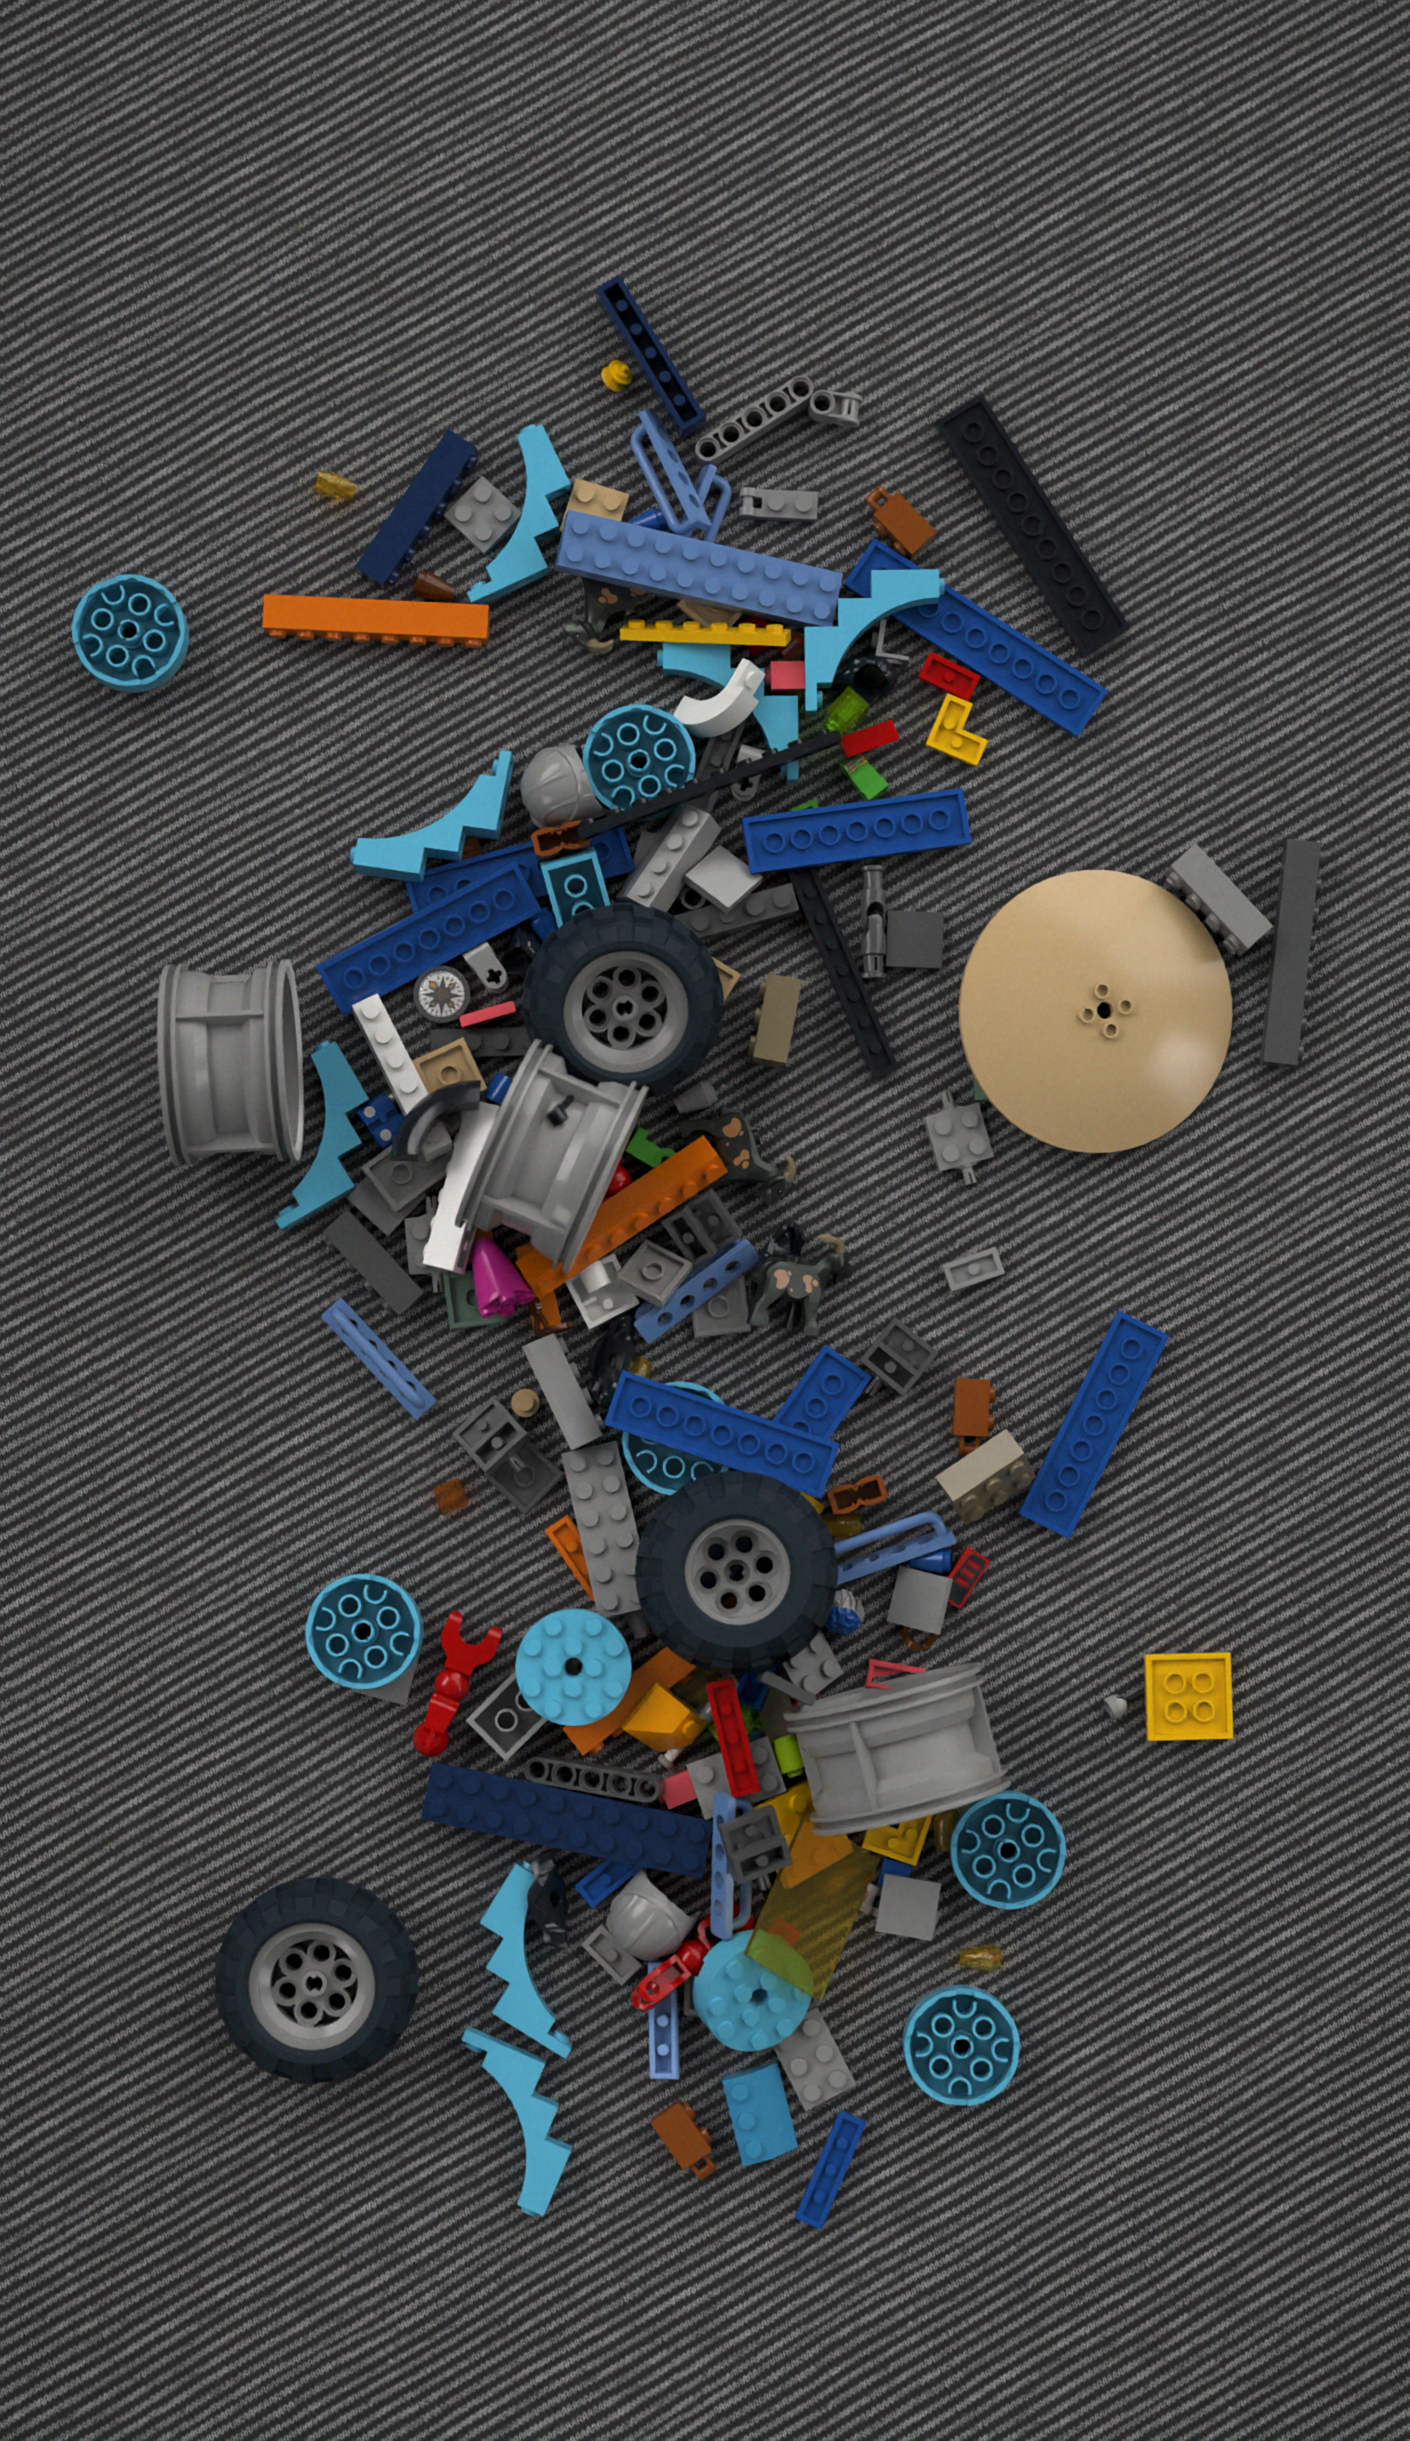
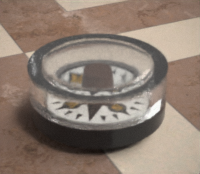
M436 966L423 972L417 979L413 997L415 1005L423 1017L433 1023L448 1024L458 1020L460 1016L465 1014L470 1005L471 992L465 977L459 971L447 966Z

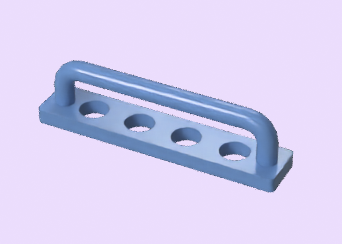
M644 409L638 414L642 423L633 431L630 444L669 528L678 535L686 534L695 527L704 531L708 530L712 524L660 416ZM646 434H648L688 517L683 523H679L643 448L641 440Z
M707 464L701 468L694 489L702 505L711 485L719 488L721 492L710 521L712 526L706 531L703 541L714 543L731 500L732 492L729 483L724 478L715 474L717 467ZM685 511L680 523H683L688 519ZM693 530L681 536L690 538ZM657 594L656 597H658V598H663V597H666V596H662V595H658V594Z
M737 1239L719 1249L716 1255L694 1266L693 1270L663 1308L645 1300L636 1310L634 1326L648 1344L652 1343L756 1264L760 1256L747 1239L742 1241ZM737 1261L733 1269L726 1270V1266L730 1262ZM709 1278H714V1281L710 1286L705 1288L703 1287V1284L706 1280H708ZM692 1295L688 1303L680 1305L681 1300L685 1296ZM669 1312L668 1317L664 1321L657 1322L661 1314Z
M338 1299L322 1314V1319L415 1419L420 1418L436 1403L433 1395L344 1299ZM349 1319H352L357 1322L358 1329ZM368 1340L374 1341L377 1344V1349ZM388 1361L394 1362L397 1370H395ZM407 1381L412 1382L415 1385L416 1391L407 1383Z
M928 1511L834 1543L837 1555L926 1523H932L935 1528L933 1532L837 1565V1585L956 1543L954 1534L949 1526L946 1527L940 1515Z
M715 1792L713 1804L710 1931L717 1937L726 1940L732 1939V1930L742 1928L750 1919L752 1880L740 1885V1913L736 1918H733L734 1879L731 1877L725 1851L723 1854L724 1847L717 1825L734 1819L736 1809H741L742 1815L753 1811V1806L745 1798H734L724 1792Z

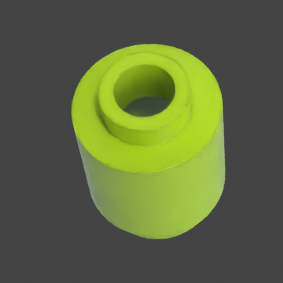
M794 1733L772 1741L774 1745L772 1750L781 1775L787 1773L788 1778L805 1773L798 1740H796Z

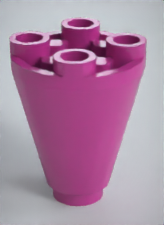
M491 1237L481 1238L473 1242L470 1257L477 1306L483 1319L499 1314L500 1318L508 1317L515 1313L516 1306L529 1303L535 1298L529 1284L497 1243L492 1241Z

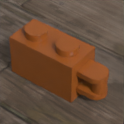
M878 485L864 499L866 504L875 512L872 519L874 530L882 538L887 536L893 543L892 548L901 556H906L911 561L935 539L936 531L899 492L891 497ZM881 498L886 502L882 507L877 504Z
M954 1379L951 1435L959 1436V1456H966L980 1446V1437H988V1431L993 1432L994 1415L989 1414V1403H994L995 1386H990L991 1380ZM964 1436H974V1445L964 1444Z
M678 2098L651 2117V2124L683 2171L691 2167L698 2179L702 2181L717 2170L715 2163L708 2154L712 2151L710 2142L713 2141V2138L705 2126L699 2128L694 2120L697 2115L688 2102L683 2104ZM704 2158L707 2163L698 2168L695 2162Z

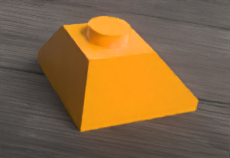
M656 1682L620 1727L660 1753L690 1745L708 1722L692 1705Z

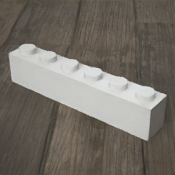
M377 993L352 1005L353 1015L405 1117L428 1093ZM442 1120L431 1129L421 1148L427 1162L452 1150V1140Z
M480 1102L479 1110L461 1112L462 1123L459 1133L454 1138L452 1159L446 1166L447 1177L444 1187L438 1195L439 1206L436 1215H434L431 1221L429 1242L426 1243L423 1249V1264L462 1275L465 1273L477 1227L472 1232H468V1223L465 1222L461 1228L455 1226L454 1223L466 1187L500 1106Z

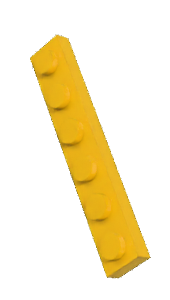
M632 619L628 620V623H625L620 628V640L787 646L791 641V629H783V625L770 624L766 628H755V624L751 623L739 624L738 627H728V624L724 622L711 623V626H700V622L687 621L683 625H672V621L668 620L656 621V624H645V620Z

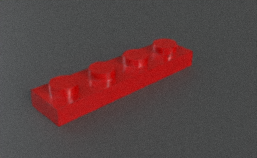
M734 1678L705 1684L732 1796L736 1798L761 1792Z

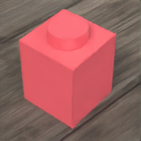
M771 661L770 670H765V687H770V694H804V661Z
M688 1769L663 1778L666 1789L664 1794L658 1798L661 1805L667 1804L668 1809H672L697 1798Z

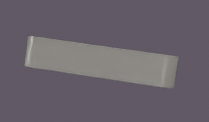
M805 376L794 377L702 437L695 447L697 463L701 467L707 464L718 465L807 407L813 395L812 381ZM803 387L808 391V394L799 397L794 394L793 390ZM780 402L784 405L785 409L775 412L770 408V405ZM756 417L762 423L757 427H751L747 424V420ZM733 432L739 438L735 442H728L724 439V435ZM710 447L715 451V454L712 457H704L700 453L701 450Z

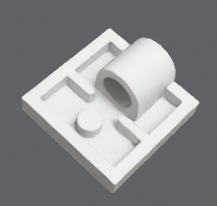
M614 1253L594 1262L565 1282L589 1330L640 1304L635 1294L615 1284L614 1278L622 1268Z

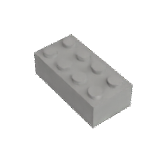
M1196 843L1163 874L1167 878L1165 882L1168 887L1175 893L1179 891L1186 898L1184 900L1186 906L1193 913L1197 911L1205 919L1203 923L1207 929L1213 934L1217 932L1224 939L1222 942L1224 947L1233 955L1237 953L1241 956L1273 927Z
M571 1659L566 1662V1669L569 1673L578 1674L581 1672ZM515 1670L466 1721L507 1761L547 1719L536 1713L524 1699L517 1683Z

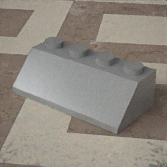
M690 804L677 806L615 898L622 903H633V905L649 908L655 907L667 912L686 884L683 882L685 874L702 860L722 829L710 814Z
M552 1333L522 1346L570 1449L573 1451L602 1437L601 1430L606 1427L599 1413L593 1415L589 1407L594 1402L587 1388L581 1390L577 1379L581 1375L575 1362L568 1363L565 1353L569 1352L563 1337L557 1338Z

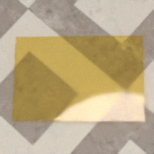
M804 1812L789 1846L793 1864L779 1870L744 1955L798 1988L801 1992L806 1993L817 2001H821L880 1860L841 1834L828 1836L814 1835L812 1826L816 1823L810 1821V1814L808 1812Z

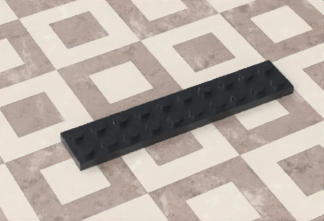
M983 394L936 421L934 426L1081 658L1087 657L1129 631L1130 625Z

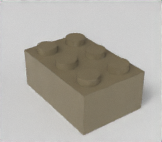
M768 973L767 981L761 980L758 1000L763 1001L762 1008L756 1007L753 1028H758L757 1036L751 1035L748 1055L753 1056L752 1063L781 1069L786 1068L802 979Z
M1007 1429L936 1476L945 1496L965 1525L971 1521H977L987 1510L995 1505L1004 1503L1008 1496L1018 1489L1026 1488L1036 1478L1025 1453Z

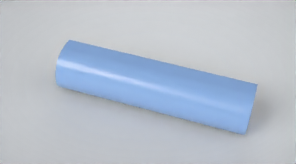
M667 1960L649 1961L648 1975ZM678 1988L653 2009L649 2010L650 2079L680 2078ZM648 1989V1994L653 1995L652 1991Z

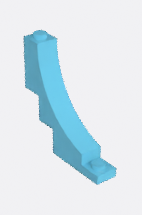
M535 424L529 425L520 431L521 434L517 435L518 445L524 458L527 474L524 508L511 539L500 554L486 567L490 582H478L471 586V591L467 592L470 604L483 605L549 574L547 564L537 543L560 533L559 524L548 502L571 492V485L542 424L535 426Z
M939 569L871 570L870 598H838L837 626L804 628L805 716L817 715V708H822V691H817V688H831L835 674L844 656L856 640L870 627L895 612L919 605L938 604L939 595H944L945 590L944 578H939Z
M663 642V649H657V666H663L664 675L693 678L721 691L726 687L737 669L730 668V644ZM763 678L753 695L759 702L750 716L760 729L768 749L777 748L779 752L787 749L788 743L798 739V696H764ZM798 760L781 766V777H786V785H798Z
M500 750L499 760L494 759L492 776L480 774L466 797L452 811L433 824L416 832L397 837L380 839L358 838L356 847H352L350 853V863L353 864L356 873L423 883L428 857L461 862L466 836L499 840L514 766L512 752Z
M325 1041L314 1048L315 1053L310 1055L318 1070L323 1086L326 1110L325 1127L317 1156L310 1170L292 1192L299 1206L295 1208L292 1204L279 1212L281 1217L275 1220L282 1231L296 1225L356 1188L340 1159L364 1146L347 1116L371 1100L335 1041L332 1043Z
M524 1860L522 1864L517 1861L480 1921V1924L503 1937L489 1960L486 1969L509 1982L492 2013L566 2059L572 2049V2044L568 2042L570 2038L559 2030L555 2029L554 2033L550 2031L556 2015L547 2006L538 1992L527 1962L525 1950V1922L528 1911L527 1895L534 1881V1873L530 1862Z
M467 2025L462 2041L466 2042L465 2046L470 2050L481 2053L482 2050L487 2051L482 2067L505 2090L514 2105L523 2129L526 2144V2172L517 2205L522 2207L521 2211L530 2216L537 2217V2214L544 2216L572 2149L571 2145L547 2136L559 2102L534 2092L546 2059Z

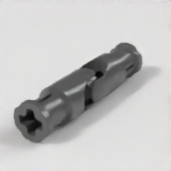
M866 865L860 867V872L863 873V889L860 891L862 929H864L861 939L864 973L861 974V978L864 980L886 979V974L883 973V956L886 955V939L883 931L886 912V890L883 889L885 866ZM869 905L876 907L880 916L877 914L866 916Z

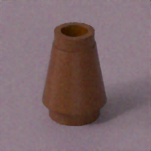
M420 571L413 592L419 594L418 597L451 603L456 587L451 586V584L429 571L427 573Z

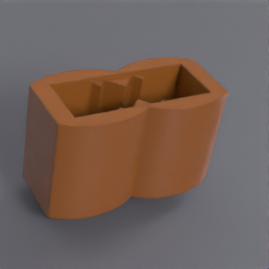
M570 821L559 828L546 827L535 831L531 835L536 860L546 861L560 857L563 854H571L589 849L591 847V839L578 844L574 835L575 830L579 828L578 823L581 821Z
M875 1475L861 1478L854 1485L843 1484L836 1486L826 1493L831 1511L835 1514L852 1512L860 1505L877 1504L888 1496L882 1476Z

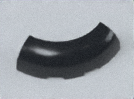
M481 1080L449 1084L435 1090L420 1100L405 1116L396 1132L391 1148L390 1161L419 1162L423 1143L431 1129L439 1121L462 1111L479 1110Z

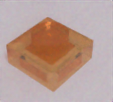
M460 1478L432 1487L442 1514L469 1505Z

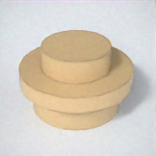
M530 1389L517 1391L511 1400L513 1411L521 1417L534 1415L540 1405L538 1395Z

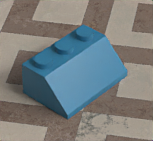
M778 2062L722 2075L723 2087L743 2166L773 2159L798 2147Z

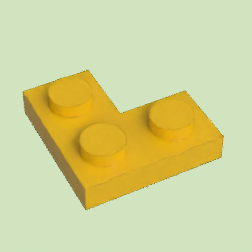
M947 693L925 746L977 768L988 740L963 730L973 704Z
M933 1814L900 1822L898 1828L887 1825L866 1830L861 1847L916 1866Z

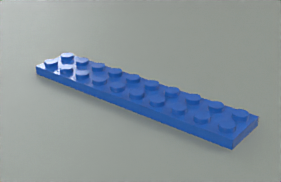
M874 538L845 581L843 587L860 598H870L871 570L923 569ZM946 584L944 595H939L938 604L910 607L889 615V617L1076 739L1109 691Z
M824 1345L772 1421L829 1440L872 1377L836 1351ZM739 1537L736 1541V1548L741 1553H747L752 1548V1542L748 1537ZM712 1544L708 1548V1556L716 1561L722 1559L724 1556L723 1547L719 1544ZM732 1565L729 1568L731 1571L730 1579L734 1577L740 1565ZM705 1572L700 1577V1583L704 1588L710 1589L716 1585L717 1578L712 1572Z

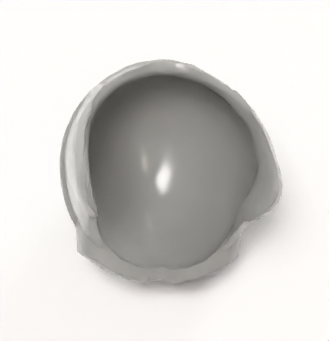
M566 745L544 748L535 755L523 772L520 780L522 802L529 811L533 823L539 828L561 827L570 821H584L592 817H603L608 812L606 808L600 805L593 794L587 773L579 757L583 751L582 747Z
M642 1867L613 1899L610 1913L607 1917V1927L623 1951L641 1960L650 1961L658 1957L671 1955L677 1951L682 1941L697 1923L701 1911L687 1916L650 1883L646 1874L648 1867Z

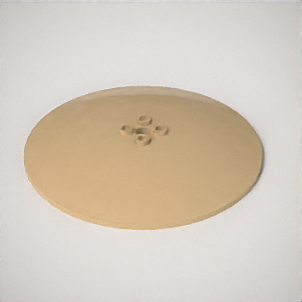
M1082 870L1064 873L1034 884L1016 895L994 915L979 935L966 963L960 986L958 1007L961 1041L973 1076L985 1096L1009 1122L1024 1133L1051 1146L1075 1152L1110 1153L1128 1150L1153 1141L1175 1128L1197 1108L1212 1088L1226 1057L1231 1036L1232 996L1229 978L1221 954L1210 933L1199 918L1173 894L1155 883L1123 872ZM1102 1002L1106 1003L1110 1008V1014L1106 1019L1101 1018L1097 1013V1008Z

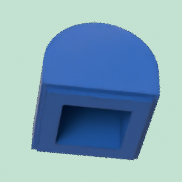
M498 1072L483 1096L501 1107L513 1080Z

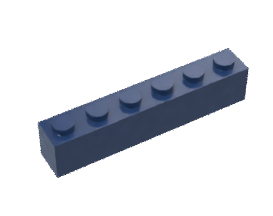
M618 275L596 288L597 302L680 438L683 440L706 426L705 414L621 276Z
M447 429L356 564L357 574L383 591L397 583L401 576L399 572L404 563L409 564L417 551L414 548L420 540L424 541L432 530L430 526L435 517L440 518L448 505L445 502L451 494L455 495L463 484L461 478L466 471L471 472L477 464L478 458L476 456L478 454L476 446Z

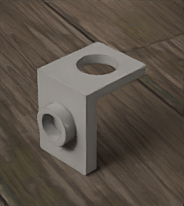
M881 619L879 632H873L871 649H876L875 657L885 659L893 665L907 667L909 656L882 652L886 619Z

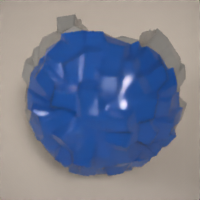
M845 1589L836 1591L825 1627L830 1632L840 1635L854 1632V1629L861 1626L865 1617L861 1600L858 1599L855 1602L852 1592Z

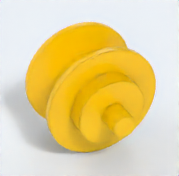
M619 360L611 361L609 367H605L601 373L606 387L616 392L622 391L625 385L632 381V373L628 365Z

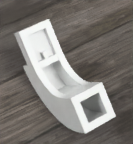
M742 658L730 681L718 695L703 701L684 696L673 716L693 736L705 738L724 734L744 721L757 706L759 701L753 695L766 674L751 661Z

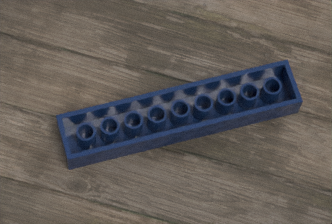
M441 1762L432 1763L421 1819L700 1879L704 1877L713 1833V1820H705L704 1818L537 1784Z

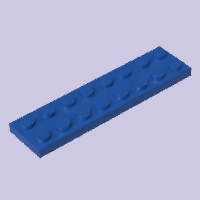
M963 788L741 819L750 875L966 846L972 843Z
M623 827L591 839L590 848H595L604 881L629 874L635 870ZM532 841L464 859L461 862L457 861L425 870L423 883L405 881L413 914L516 860L536 899L547 897L549 894L540 866V862L543 861L536 860Z
M516 860L319 963L316 965V969L341 1014L345 1016L353 1011L352 1005L377 993L381 997L541 912L542 909Z
M1119 1310L1117 1311L1017 1514L1070 1539L1169 1335Z
M622 1370L604 1425L742 1472H752L773 1477L795 1490L821 1499L840 1445Z

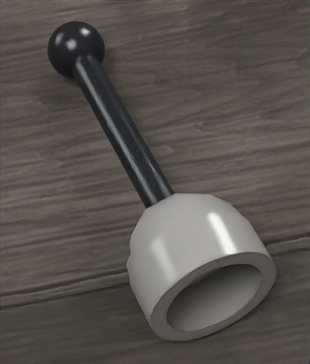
M1145 1688L1126 1698L1115 1694L1103 1699L1110 1717L1114 1720L1122 1716L1126 1712L1129 1702L1145 1694Z

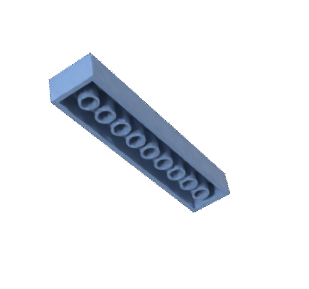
M568 510L565 515L554 571L801 628L829 627L833 625L843 573L574 510Z

